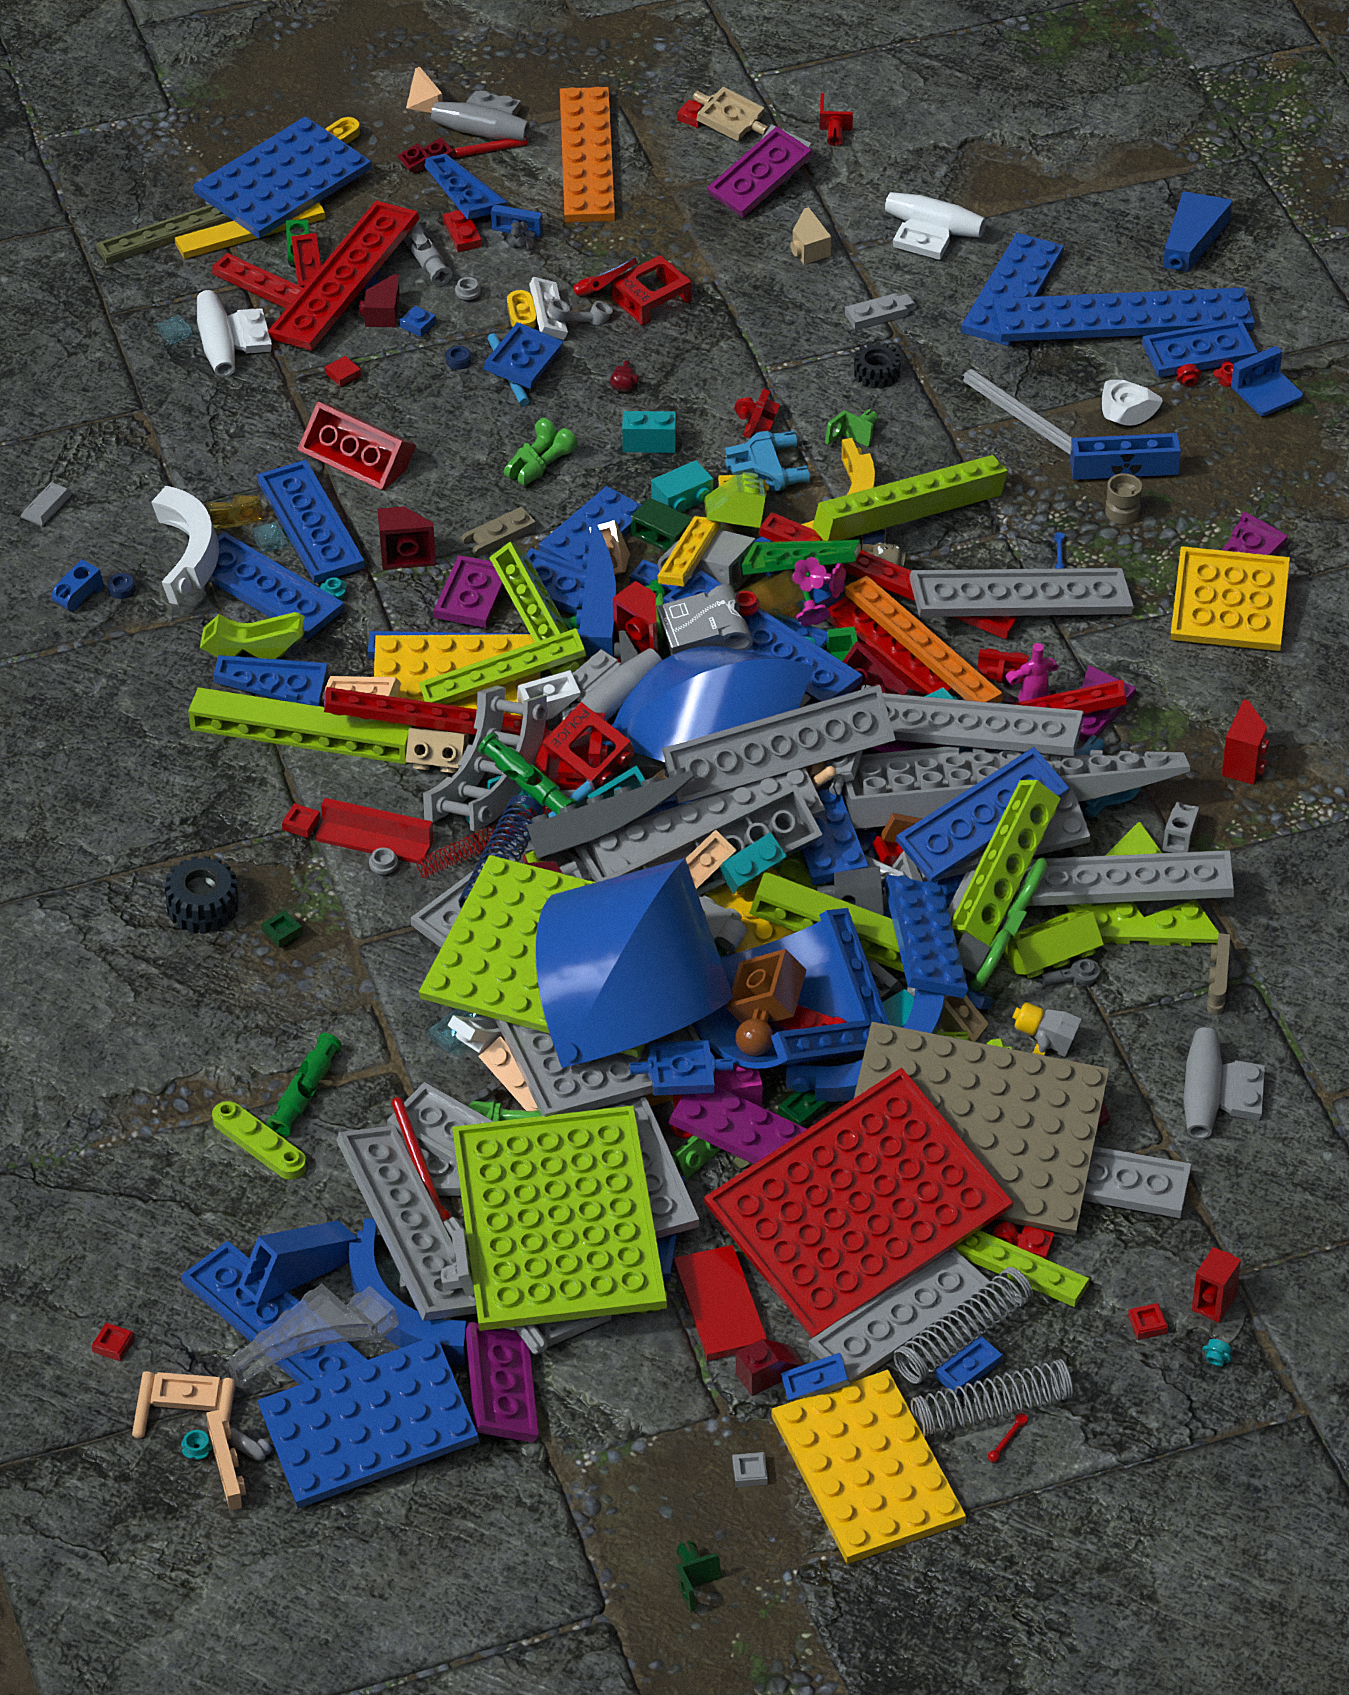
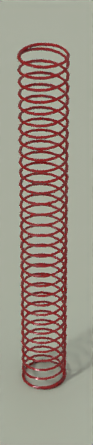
M545 806V807L547 808L548 812L550 813V812H551V809H550V808L548 809V807ZM530 808V810L527 809V811H529L532 815H534V814L531 812V809H533V808ZM521 812L520 814H518V815L522 816L521 814H522V813H525V818H526V815H527L526 812ZM506 823V826H507V824H508L510 828H513V825H512V824H511V826H510L509 823ZM493 824L492 827L478 831V834L474 833L473 836L464 837L463 840L455 842L454 845L450 844L448 847L449 853L445 848H441L440 851L436 850L435 853L432 852L431 854L435 855V860L431 857V854L417 859L416 865L420 874L422 875L418 867V860L426 876L424 878L429 877V873L434 875V871L438 873V867L443 871V866L448 869V864L453 866V862L455 864L458 863V860L462 862V857L467 860V855L469 856L465 844L471 854L469 857L472 858V853L474 854L471 849L470 842L474 847L476 853L474 855L476 856L478 849L474 839L480 848L478 853H481V848L483 851L484 849L479 837L484 847H486L484 835L489 841L488 829L492 828L493 834V826L497 825ZM451 845L454 846V852L450 848ZM460 846L462 847V849H463V851H464V853H465V855H466V858L463 856V854H462V852H461V849H460ZM455 848L459 852L461 860L458 858ZM451 851H452V853L454 854V856H455V858H456V862L454 861V859H453V857H452V855H451ZM446 853L448 854L452 865L449 863ZM441 855L443 856V858H444V860H445V862H446V864H447V867L444 865V863H443V861H442V858H441ZM436 857H437L438 860L440 861L441 866H442V869L440 868V866H439V864H438V862H437ZM422 858L425 859L426 866L422 862ZM432 860L434 861V863H435V865H436L437 871L435 870V868H434V866H433V864H432ZM427 862L429 863V865H430V867H431V869H432V873L430 872V870H429V868H428Z

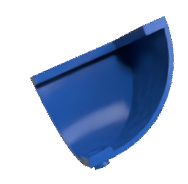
M701 646L683 650L656 664L640 680L623 702L615 722L611 726L631 741L636 754L665 763L661 749L663 747L799 708L814 666L724 646ZM613 742L606 743V745L616 749V745Z
M686 858L552 894L543 906L536 934L537 980L546 1023L562 1068L606 1057L663 1037L713 1013L733 998Z
M848 908L826 910L819 915L821 918L820 922L801 931L752 949L720 957L730 989H732L740 961L787 949L807 969L797 1004L832 1018L840 1017L847 1023L780 1032L772 1029L774 1035L771 1036L773 1041L771 1049L762 1056H749L744 1054L737 1046L736 1032L741 1023L726 1009V1003L713 1013L692 1023L699 1036L703 1040H709V1047L724 1059L732 1058L733 1063L736 1065L755 1069L864 1054L871 1022L890 1024Z

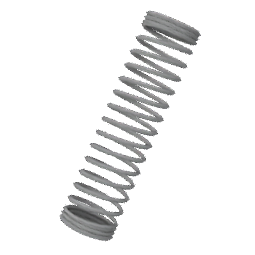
M1007 1267L999 1276H995L992 1281H988L985 1287H980L978 1292H973L971 1297L966 1298L963 1303H959L956 1308H952L949 1314H944L942 1319H937L933 1325L927 1327V1330H922L920 1335L914 1336L912 1341H907L905 1346L898 1348L894 1352V1361L900 1373L914 1384H919L929 1376V1372H935L936 1366H941L944 1361L951 1358V1355H956L958 1350L964 1349L966 1345L973 1342V1339L980 1337V1334H986L987 1328L993 1329L995 1323L1002 1322V1317L1008 1318L1009 1312L1014 1313L1016 1307H1022L1033 1298V1290L1028 1279L1019 1270ZM1007 1273L1018 1280L1025 1291L1026 1298L1022 1296L1016 1285L1008 1279ZM994 1284L1001 1287L1005 1297L1014 1305L1013 1310L1008 1308L1004 1299L995 1291ZM987 1290L994 1293L999 1304L1007 1311L1006 1315H1002L996 1303L988 1297ZM980 1295L987 1299L993 1311L999 1315L1000 1319L998 1321L994 1320L989 1309L981 1302ZM973 1301L980 1305L984 1314L992 1321V1326L986 1324L982 1315L974 1308ZM965 1306L971 1308L978 1321L985 1326L984 1332L979 1330L976 1322L967 1314ZM953 1311H956V1316L952 1315L951 1313ZM958 1311L965 1315L969 1324L977 1331V1337L972 1336L967 1325L959 1318ZM948 1316L949 1321L944 1320V1318ZM951 1317L958 1320L963 1331L970 1337V1342L964 1340L960 1331L952 1324ZM943 1322L950 1325L956 1337L963 1342L962 1348L957 1346L953 1337L945 1330ZM936 1328L944 1332L947 1340L955 1347V1353L950 1352L946 1343L938 1336ZM929 1333L937 1338L941 1347L948 1353V1359L942 1357L939 1349L930 1340ZM917 1338H919L920 1344L915 1342ZM922 1339L929 1343L934 1353L941 1359V1364L935 1362L930 1352L923 1346ZM914 1344L922 1349L927 1359L934 1365L933 1370L927 1367L923 1358L916 1352ZM901 1353L905 1354L909 1365L919 1375V1377L915 1376L907 1368L902 1359Z
M1059 1359L1053 1361L1051 1366L1044 1363L1041 1369L1036 1365L1032 1368V1371L1025 1368L1022 1374L1016 1370L1012 1376L1005 1373L1003 1379L996 1375L993 1381L989 1378H986L984 1383L977 1380L974 1387L969 1383L965 1385L964 1389L961 1386H957L955 1392L948 1388L945 1394L941 1391H938L935 1396L928 1393L926 1400L922 1396L913 1397L911 1400V1411L923 1436H930L931 1433H936V1424L928 1404L929 1396L935 1401L937 1420L941 1430L945 1432L946 1423L938 1402L939 1394L945 1399L948 1422L951 1428L955 1429V1417L947 1396L949 1391L954 1396L955 1409L960 1425L964 1427L965 1416L957 1397L958 1389L964 1394L966 1413L969 1421L974 1424L975 1415L967 1395L968 1386L973 1390L976 1411L979 1419L983 1422L985 1414L980 1397L976 1391L977 1384H980L983 1388L985 1407L989 1417L993 1419L994 1409L986 1389L987 1381L993 1386L996 1409L999 1415L1003 1416V1403L996 1387L997 1378L1002 1382L1004 1401L1008 1412L1011 1414L1014 1408L1010 1392L1005 1383L1006 1376L1012 1381L1014 1400L1018 1410L1021 1412L1023 1410V1401L1015 1382L1016 1373L1021 1377L1024 1399L1030 1409L1033 1407V1401L1029 1386L1024 1378L1025 1371H1028L1031 1375L1033 1395L1040 1407L1043 1402L1038 1382L1034 1376L1035 1368L1040 1372L1043 1394L1049 1404L1052 1402V1394L1047 1378L1043 1373L1044 1367L1047 1366L1050 1370L1052 1389L1058 1401L1072 1398V1378L1066 1363ZM1044 1382H1045L1046 1387H1047V1390H1048L1049 1398H1048L1047 1393H1046V1389H1045ZM1035 1386H1036V1388H1037L1039 1400H1038V1397H1037V1394H1036Z

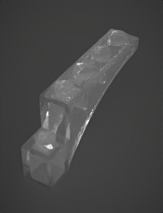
M321 1283L314 1290L308 1291L293 1308L284 1311L268 1329L260 1331L255 1339L244 1349L238 1350L227 1362L231 1377L241 1386L274 1363L296 1353L322 1345L357 1340H372L376 1344L399 1324L395 1307L371 1286L355 1294L350 1302L345 1305Z

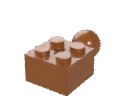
M787 949L739 962L731 989L733 998L727 1003L726 1009L741 1023L736 1032V1043L738 1048L746 1055L762 1056L766 1054L773 1045L771 1036L774 1035L768 1023L787 1019L795 1014L807 969Z

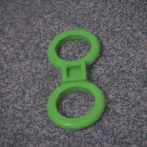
M1039 858L1035 862L1020 886L1008 910V919L1003 929L994 938L977 974L971 980L970 989L973 992H978L983 988L998 964L1006 946L1015 936L1027 913L1024 910L1048 867V861L1045 858Z

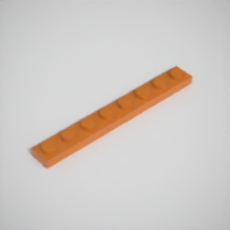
M865 576L845 586V595L966 701L1002 702V692L871 578Z

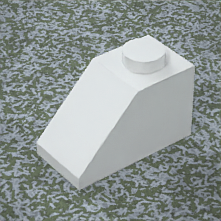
M569 670L518 685L517 702L523 703L524 700L547 695L548 714L546 720H549L578 698L580 690Z

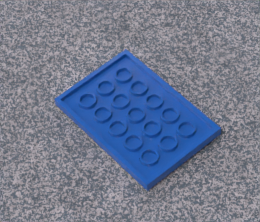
M305 116L193 185V190L199 197L260 239L286 223V220L294 218L371 170L372 164L365 156Z
M437 1335L257 1400L297 1508L479 1442L478 1434Z

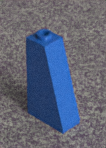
M1183 191L1165 246L1163 268L1188 272L1230 222L1232 199Z
M339 1220L258 1236L238 1287L257 1305L265 1303L348 1263L349 1242L356 1243L358 1238Z

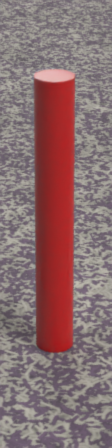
M524 136L526 138L525 141L504 139L454 148L455 158L527 146L528 140Z

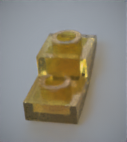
M234 495L233 503L206 502L205 504L214 529L246 525L262 519L260 496Z

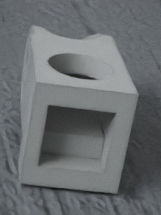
M1176 802L1165 828L1163 851L1172 853L1189 852L1190 843L1198 822L1200 807Z

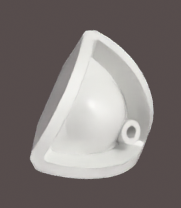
M1108 380L1103 388L1102 412L1108 420L1123 425H1137L1153 416L1163 401L1160 396L1146 387L1126 380Z

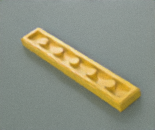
M318 202L290 220L308 219L310 224L324 220L325 211ZM235 221L175 237V245L183 259L254 240L257 237ZM286 223L282 224L281 226L274 229L265 236L285 231Z

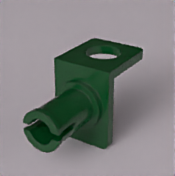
M688 1540L687 1544L690 1551H688L684 1542L679 1544L676 1549L682 1561L681 1564L676 1565L678 1588L690 1612L695 1611L692 1587L719 1579L721 1577L720 1559L717 1553L701 1557L695 1542Z

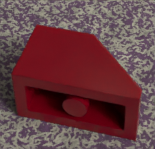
M393 274L366 290L365 301H360V316H364L365 327L396 328L400 298L399 274Z
M761 1339L736 1351V1375L751 1396L783 1382L781 1373L804 1365L789 1344Z

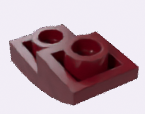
M441 137L424 148L417 143L397 155V157L409 172H419L427 170L425 168L426 158L447 154L454 159L455 154Z

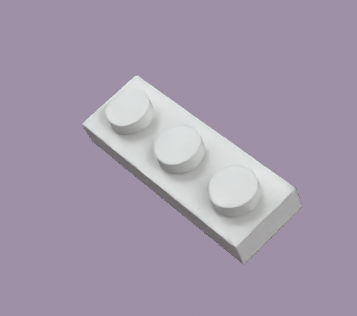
M533 277L529 285L536 310L539 331L564 340L568 333L566 322H558L548 311L551 300H560L557 283Z

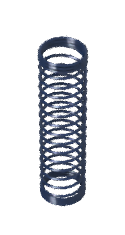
M515 795L510 798L492 837L488 841L489 843H487L469 882L458 900L461 909L466 901L465 897L469 895L473 888L471 883L474 882L475 884L477 880L475 876H479L478 870L483 868L481 864L483 862L485 864L487 861L485 857L494 855L510 860L504 855L494 853V848H497L505 855L514 857L515 862L521 860V855L524 854L528 842L531 840L529 831L524 825L532 824L533 821L518 815L514 810L526 812L532 818H534V815L521 808H512V805L517 803L525 804L533 808L538 816L542 815L543 809L535 799L525 795ZM505 823H511L517 829L527 831L528 835H524L514 828L507 827ZM502 829H507L510 833L514 834L515 836L524 838L525 841L521 842L519 839L510 834H504ZM503 835L511 842L520 844L522 848H517L514 844L501 840L499 836ZM496 842H501L509 849L517 850L519 854L514 855L510 850L498 847Z

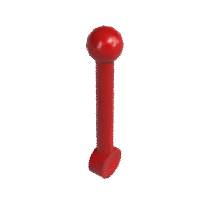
M1019 1413L1015 1416V1424L996 1449L988 1453L987 1458L990 1462L995 1463L999 1461L1000 1453L1020 1427L1027 1425L1028 1417L1026 1414Z

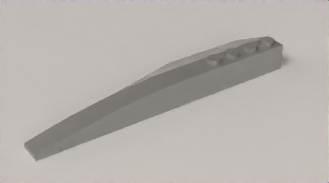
M940 747L862 755L854 780L845 782L842 786L845 806L854 829L860 830L886 826L892 813L925 818L1023 753L1012 750L990 753L986 752V748L973 747V752H960L959 747ZM1075 750L1074 756L1040 753L1066 783L1069 790L1074 789L1078 802L1134 789L1190 771V765L1184 752H1146L1144 756H1138L1135 753H1131V751H1120V754L1117 756L1103 755V750H1091L1090 755H1076Z

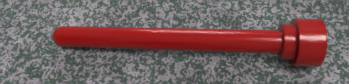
M395 1097L391 1104L412 1162L442 1223H444L445 1220L452 1218L451 1212L446 1210L445 1206H441L403 1099Z

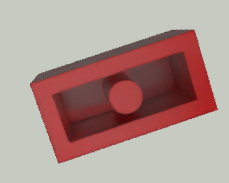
M1215 1247L1211 1249L1196 1272L1192 1311L1220 1323L1237 1296L1241 1259Z

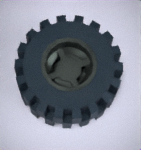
M197 856L191 857L190 861L185 859L180 861V866H173L171 873H168L166 876L165 897L167 913L170 915V920L173 923L177 922V927L181 929L187 927L188 932L194 933L195 929L200 930V934L206 933V929L210 928L212 932L218 931V925L221 924L225 927L229 924L228 919L233 920L235 918V911L238 912L239 908L237 879L234 870L231 871L227 863L222 864L221 860L217 858L211 860L209 856H204L202 859H198Z

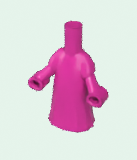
M1040 643L1033 645L1032 659L1022 665L1020 670L1010 671L1006 675L1010 685L1018 684L1020 678L1023 677L1017 697L1019 702L1050 695L1047 670L1053 672L1059 666L1053 658L1043 657L1044 646Z

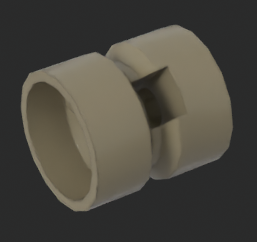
M1120 473L1109 479L1107 483L1105 515L1113 523L1130 524L1138 519L1142 494V483L1139 478L1131 474Z

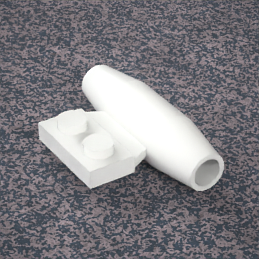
M890 192L885 203V211L906 221L905 223L902 222L893 239V247L938 260L941 259L950 242L949 235L980 238L986 226V218L959 205L922 195Z
M206 290L199 293L197 296V324L204 352L216 375L227 377L233 374L235 371V349L245 351V353L271 352L272 344L263 309L237 310L236 313L227 316L214 291Z

